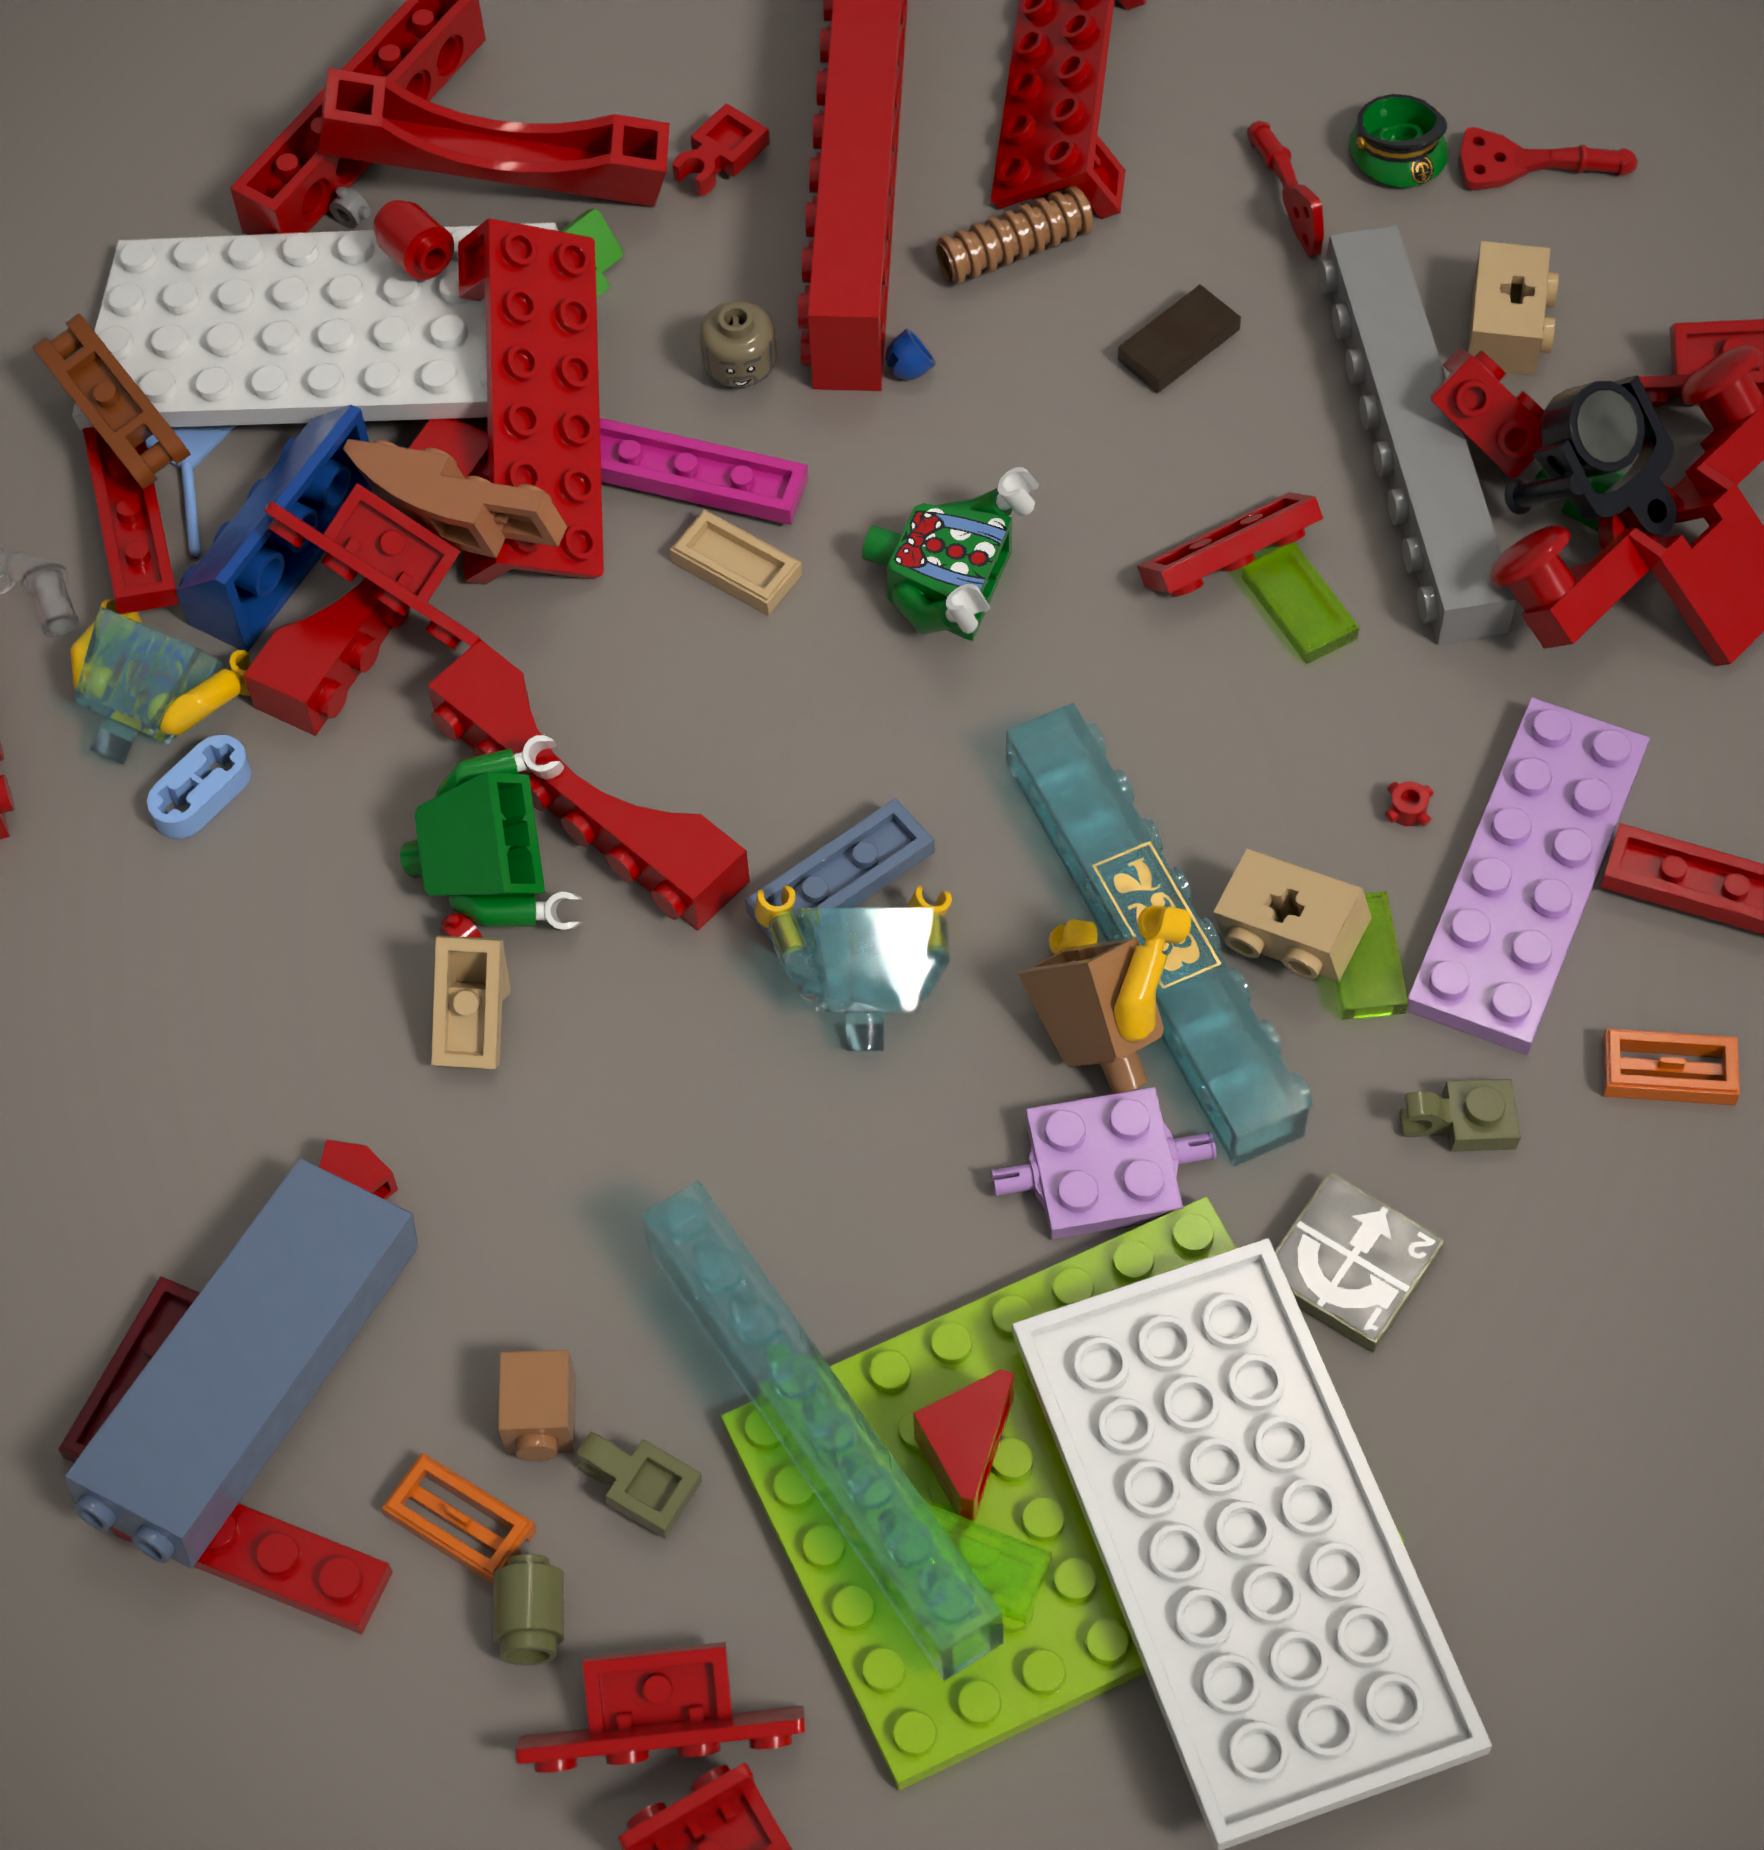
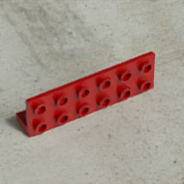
M1019 0L990 199L997 209H1002L1073 185L1085 194L1090 207L1100 219L1121 213L1126 170L1098 136L1115 0ZM1119 0L1126 10L1146 4V0Z
M488 218L458 242L459 298L482 301L485 298L489 481L494 484L513 487L529 484L542 489L551 497L552 503L567 525V529L558 547L506 538L497 558L464 551V582L488 584L511 569L596 579L604 573L595 241L587 236Z

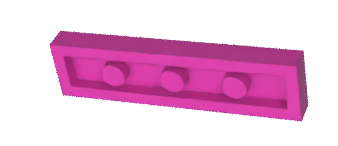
M600 418L601 482L788 525L792 524L808 481L807 464Z

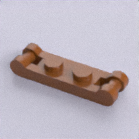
M78 313L65 323L68 329L51 341L45 337L32 348L144 490L158 480L154 474L172 461L178 465L188 458L191 453L83 316ZM153 435L158 442L139 455L134 448Z

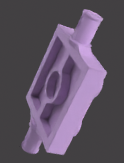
M1152 1087L1026 1109V1123L1031 1142L1029 1164L1000 1169L993 1168L991 1169L992 1186H994L995 1197L1034 1190L1035 1196L1045 1209L1051 1240L1146 1224L1170 1212L1183 1209L1176 1179L1178 1165L1209 1159L1216 1160L1215 1142H1213L1214 1137L1211 1131L1173 1139L1171 1131L1163 1122L1156 1088Z

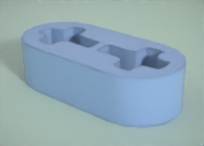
M229 735L207 737L198 743L152 787L147 798L148 811L154 826L162 835L174 839H183L194 835L246 787L250 781L252 771L245 748L238 739ZM215 761L223 765L231 761L232 768L225 771L218 767L212 771L210 765ZM172 802L179 806L187 802L189 806L183 813L177 809L168 812L166 807Z

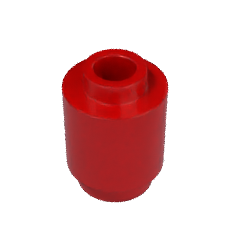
M394 200L385 204L375 216L373 231L378 246L411 277L418 280L433 278L440 274L450 263L455 246L451 233L418 204L410 201Z

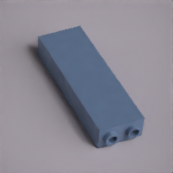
M299 1158L64 1476L75 1504L73 1507L74 1512L84 1522L97 1530L107 1532L113 1527L132 1537L133 1544L141 1552L158 1562L166 1563L171 1558L192 1569L417 1250L418 1241L413 1213Z

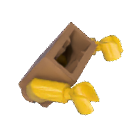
M1157 905L1149 906L1141 911L1138 917V929L1142 937L1145 938L1143 946H1140L1137 937L1097 943L1098 933L1094 922L1071 919L1065 925L1055 927L1049 935V947L1054 955L1018 973L1062 1061L1069 1067L1100 1064L1112 1094L1132 1091L1148 1081L1137 1051L1160 1039L1163 1035L1164 1026L1156 1002V989L1167 960V955L1162 953L1165 942L1179 944L1186 939L1191 928L1189 911Z

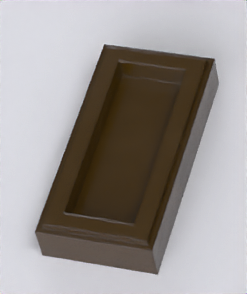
M1199 284L1118 347V361L1159 393L1239 331L1241 316Z

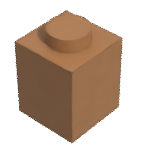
M569 1350L500 1352L498 1431L506 1454H516L518 1458L527 1461H546L555 1458L559 1452H575L576 1375Z

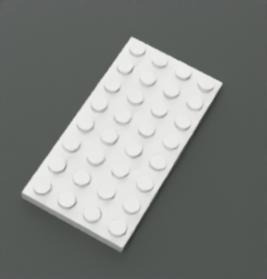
M556 222L523 224L558 231ZM478 226L444 227L451 233L454 239L455 246L452 259L440 274L426 280H418L411 277L382 251L376 242L373 230L118 241L95 333L170 427L308 423L311 418L348 405L360 408L364 421L487 417L485 298L482 301L459 298L458 242ZM75 403L72 416L78 428L83 430L82 428L94 427Z
M1269 1238L1012 1324L1013 1338L1216 1850L1227 1849L1489 1754L1492 1748L1490 1739Z

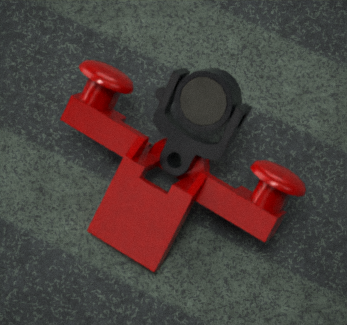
M1750 345L1739 346L1715 356L1697 369L1683 385L1681 392L1682 402L1685 405L1697 403L1714 430L1700 443L1705 453L1685 471L1687 475L1672 489L1664 485L1660 476L1668 468L1673 458V441L1664 429L1638 375L1613 382L1595 381L1566 389L1554 396L1547 405L1540 426L1543 446L1539 447L1532 455L1550 477L1528 483L1521 479L1511 481L1505 489V503L1512 513L1523 515L1529 512L1532 506L1569 498L1584 519L1599 520V543L1602 551L1590 563L1571 566L1568 569L1559 553L1568 544L1571 533L1565 527L1551 525L1521 538L1505 550L1492 565L1490 580L1493 586L1503 587L1507 585L1524 609L1521 616L1544 649L1574 644L1650 569L1715 666L1732 664L1764 632V526L1737 486L1764 460V394L1761 393L1748 373L1760 361L1762 353L1757 348ZM1633 463L1629 471L1610 489L1601 494L1593 490L1588 478L1620 471ZM1704 518L1709 525L1691 545H1689L1683 534L1658 539L1669 532L1676 523Z

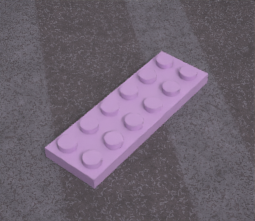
M1531 697L1412 986L1405 1011L1528 1055L1642 763L1650 737Z

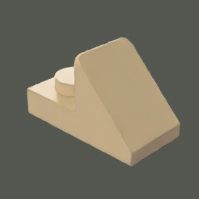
M436 936L431 1065L496 1069L500 1065L502 1001L510 995L511 990L503 939Z

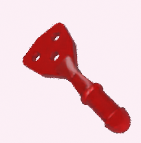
M1255 121L1247 128L1250 144L1252 147H1256L1265 159L1266 167L1274 171L1283 186L1282 199L1293 230L1309 258L1318 256L1322 253L1324 240L1323 207L1321 201L1307 186L1298 184L1290 161L1291 151L1280 143L1271 131L1270 124L1264 121Z
M1469 127L1465 130L1458 159L1463 183L1471 190L1503 187L1527 175L1528 172L1546 168L1576 170L1578 173H1582L1584 170L1617 173V176H1625L1632 173L1638 164L1635 154L1625 148L1620 150L1587 148L1586 145L1582 144L1578 147L1557 149H1524L1503 135L1476 127Z

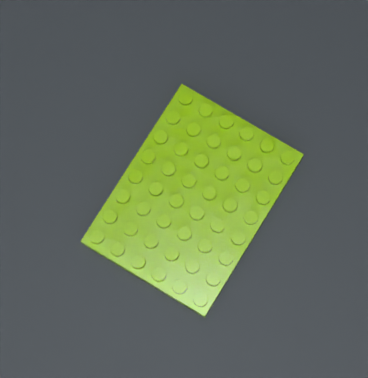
M1207 1196L1184 1206L1183 1209L1170 1212L827 1367L831 1379L828 1376L827 1378L831 1382L833 1389L824 1380L823 1373L825 1371L823 1369L820 1370V1373L818 1371V1373L809 1375L721 1415L722 1425L898 1791L1146 1673L1013 1338L1012 1324L1237 1249ZM1002 1369L1014 1373V1399L973 1525L960 1521L914 1438L913 1413ZM834 1381L845 1393L844 1398L847 1404L851 1402L852 1407L855 1408L858 1417L852 1410L850 1412H852L856 1421L849 1415L836 1395L838 1391ZM862 1423L872 1433L880 1447H882L883 1455L877 1444L873 1441L880 1457L870 1446ZM889 1453H890V1456H891V1465H892L893 1481H892V1479L890 1478V1477H891V1471H890ZM1397 1529V1531H1398V1533H1399V1535H1400V1537H1401V1540H1402V1542H1403V1544H1404L1405 1541H1404L1403 1537L1401 1536L1399 1530Z

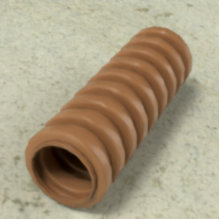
M1068 186L1064 190V195L1060 192L1050 193L1048 201L1044 198H1038L1033 201L1032 207L1028 204H1022L1018 206L1016 213L1012 210L1002 212L1000 220L992 216L986 219L984 226L981 223L971 224L969 232H966L964 229H958L954 231L953 238H950L948 235L938 237L936 254L939 265L945 277L954 285L963 284L965 276H968L970 279H976L980 277L981 270H984L986 273L995 271L998 263L1004 267L1009 266L1013 262V257L1017 260H1024L1028 257L1029 251L1033 254H1039L1044 251L1045 245L1049 248L1057 247L1061 242V238L1069 242L1076 238L1077 232L1080 235L1090 234L1093 227L1092 210L1085 194L1076 186Z

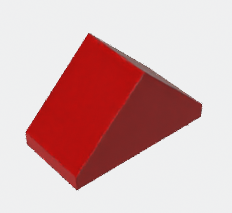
M1000 1369L913 1413L914 1438L960 1521L973 1525L975 1523L1013 1403V1372Z

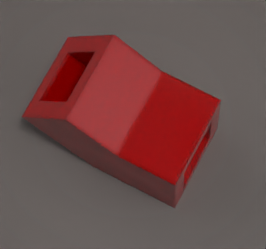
M326 1139L319 1165L320 1168L385 1200L398 1190L393 1172L367 1145Z

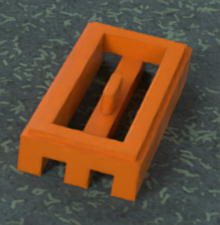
M1609 1028L1605 1030L1602 1039L1603 1050H1605L1603 1060V1073H1605L1603 1097L1736 1105L1740 1096L1738 1037ZM1620 1051L1723 1058V1064L1686 1061L1685 1058L1660 1057V1059L1620 1057Z
M423 1452L381 1507L387 1518L493 1584V1573L497 1569L507 1566L509 1558L520 1555V1546L525 1540L529 1542L537 1531L533 1521ZM424 1477H427L511 1531L503 1539L419 1486V1483ZM409 1498L494 1552L493 1556L490 1559L404 1504Z

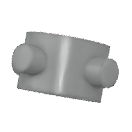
M339 187L336 190L337 197L330 203L329 209L333 217L340 224L354 229L363 219L370 217L371 210L369 204L360 193L346 187Z

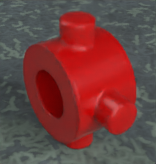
M1395 781L1389 785L1387 790L1392 796L1389 810L1385 812V817L1390 823L1395 821L1403 826L1420 824L1423 827L1431 821V817L1427 814L1429 798L1433 796V790L1430 786H1422L1411 781L1400 784Z
M452 913L443 918L441 922L440 932L443 936L483 938L473 922L461 913Z

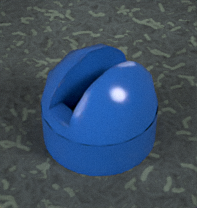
M906 328L896 336L887 347L885 360L888 367H894L892 372L897 378L914 380L924 375L936 365L929 350L909 328Z

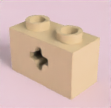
M1489 241L1480 242L1473 279L1467 343L1468 353L1475 356L1482 350L1507 373L1535 375L1540 352L1551 353L1555 331V318L1545 317L1546 307L1554 308L1559 282V273L1549 272L1550 248Z
M1246 848L1213 911L1225 943L1235 952L1249 958H1258L1262 954L1281 961L1290 971L1304 978L1315 979L1320 975L1340 982L1372 919L1363 888Z

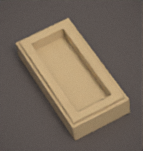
M705 509L670 549L672 563L768 616L803 575L802 562Z

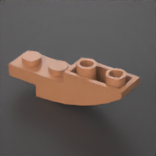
M348 439L343 448L378 497L452 546L464 551L497 558L506 538L558 547L567 529V525L552 503L551 497L542 489L529 484H522L518 487L494 484L478 476H468L465 479L457 466L456 460L442 450L426 448L422 451L398 447L385 440H376L371 443Z

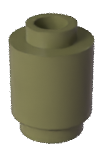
M521 1554L513 1556L507 1560V1566L501 1567L493 1573V1642L500 1646V1659L506 1663L538 1665L551 1662L557 1657V1645L564 1640V1572L560 1568L550 1565L549 1558L543 1555Z

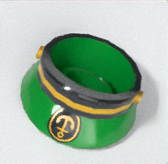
M1403 94L1376 97L1366 103L1358 113L1357 124L1349 136V150L1358 167L1374 180L1389 186L1405 189L1421 186L1437 177L1445 168L1448 159V146L1444 137L1447 130V122L1437 108H1434L1423 99Z

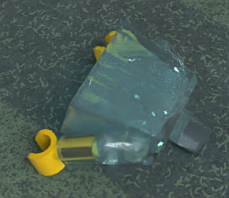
M786 885L782 887L781 892L782 906L770 905L764 898L763 890H759L754 910L757 921L763 927L768 928L778 960L800 996L812 1002L815 1011L846 1013V1050L883 1051L884 1012H915L918 1002L930 995L950 962L948 924L944 918L952 902L951 893L942 890L935 901V906L925 902L922 896L923 887L918 886L907 903L906 908H798L797 917L793 914L796 899L795 891L792 887Z

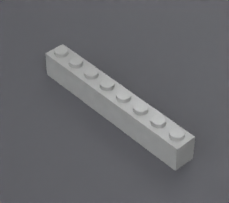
M1398 225L1332 234L1329 237L1327 259L1319 261L1320 286L1323 294H1331L1334 301L1332 323L1337 339L1345 338L1348 347L1345 356L1346 371L1350 384H1359L1362 396H1360L1359 410L1363 428L1365 431L1373 430L1376 442L1373 447V456L1377 475L1379 478L1387 477L1391 489L1388 491V510L1394 526L1401 525L1405 538L1402 541V554L1408 574L1416 573L1420 585L1417 589V605L1420 618L1423 623L1431 622L1437 645L1509 634L1517 599L1507 585L1494 587L1490 580L1492 565L1502 555L1464 433L1430 400L1431 394L1442 384L1446 376Z

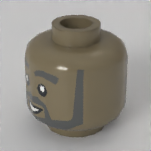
M747 301L723 303L708 312L701 323L699 334L701 356L706 372L716 382L727 387L737 388L756 385L767 378L775 366L777 355L775 328L770 315L762 307Z

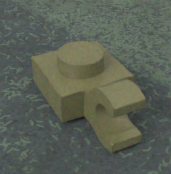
M1512 1079L1446 1081L1442 1092L1443 1098L1436 1093L1426 1091L1411 1092L1405 1095L1406 1108L1400 1109L1399 1112L1402 1136L1422 1137L1433 1134H1448L1451 1151L1516 1149L1521 1139Z
M590 1431L576 1453V1457L581 1460L577 1465L579 1470L599 1482L612 1484L605 1496L608 1506L666 1539L702 1483L701 1472L642 1439L631 1456L605 1438Z

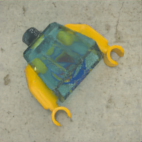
M105 599L101 603L96 620L73 643L70 649L73 685L76 690L74 695L75 703L104 717L89 750L122 765L125 763L138 732L168 745L174 741L177 735H182L239 694L250 696L243 676L250 666V654L247 651L240 649L234 651L230 656V670L221 669L223 662L204 650L142 624L139 611L118 614L114 599Z

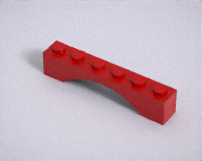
M328 68L317 154L655 207L667 172L670 123L618 114L565 123H519L493 120L461 113L432 103L405 90L387 77Z
M455 418L429 419L409 447V449L422 451L426 448L442 450L456 460L457 466L465 479L468 476H478L489 481L488 432ZM365 577L361 583L337 602L306 619L276 629L243 674L254 708L316 736L328 718L332 719L340 713L345 704L348 690L361 672L365 673L371 669L378 657L380 645L393 627L397 628L402 625L409 614L410 608L405 616H402L373 597L379 586Z
M481 639L427 685L434 710L431 713V718L437 728L452 741L461 738L474 749L476 756L509 748L512 749L513 754L520 753L530 738L542 735L531 713L523 672ZM551 749L540 751L536 756L535 763L536 765H545L549 762L560 761L564 765V769L558 776L551 779H543L536 776L531 770L518 772V774L529 775L533 807L535 809L543 811L547 808L561 820L565 831L575 842L583 847H587L589 844L593 845L605 855L610 868L627 883H632L636 880L650 892L657 907L671 919L677 920L681 917L699 931L750 883L747 850L701 814L669 813L636 806L608 795L577 776Z

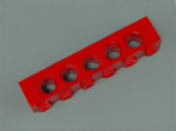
M406 0L341 70L387 77L405 90L430 101L486 40L479 0ZM325 87L230 187L243 234L308 233L329 211L330 203L337 197L336 190L339 187L350 188L372 164L371 162L317 154Z

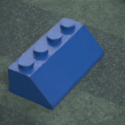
M348 405L311 418L297 437H292L288 440L281 452L280 459L264 479H259L255 482L249 491L247 501L233 519L225 522L218 529L212 546L197 565L190 566L183 574L176 592L188 625L235 648L249 652L325 552L307 539L298 548L270 530L268 527L274 517L266 513L264 509L269 501L273 500L318 531L324 533L356 482L370 492L372 491L343 449L348 439L369 442L360 408Z

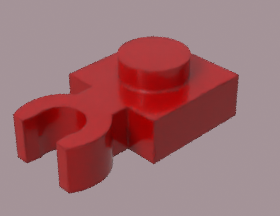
M725 103L690 136L692 150L682 152L675 158L673 162L674 180L680 183L687 175L699 173L695 177L696 194L704 196L710 193L716 185V175L721 170L735 177L770 144L769 128Z

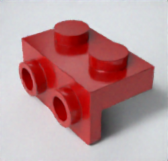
M1458 348L1442 365L1451 374L1431 394L1430 400L1507 476L1516 478L1535 459L1532 454L1539 447L1543 446L1540 426L1544 410L1524 391H1521L1515 397L1500 382L1507 374L1485 352L1480 350L1473 356Z
M743 1763L730 1770L728 1765H721L706 1772L693 1782L690 1787L691 1794L666 1807L664 1802H658L644 1808L627 1822L628 1830L618 1837L622 1850H792L758 1791L754 1776L747 1763Z

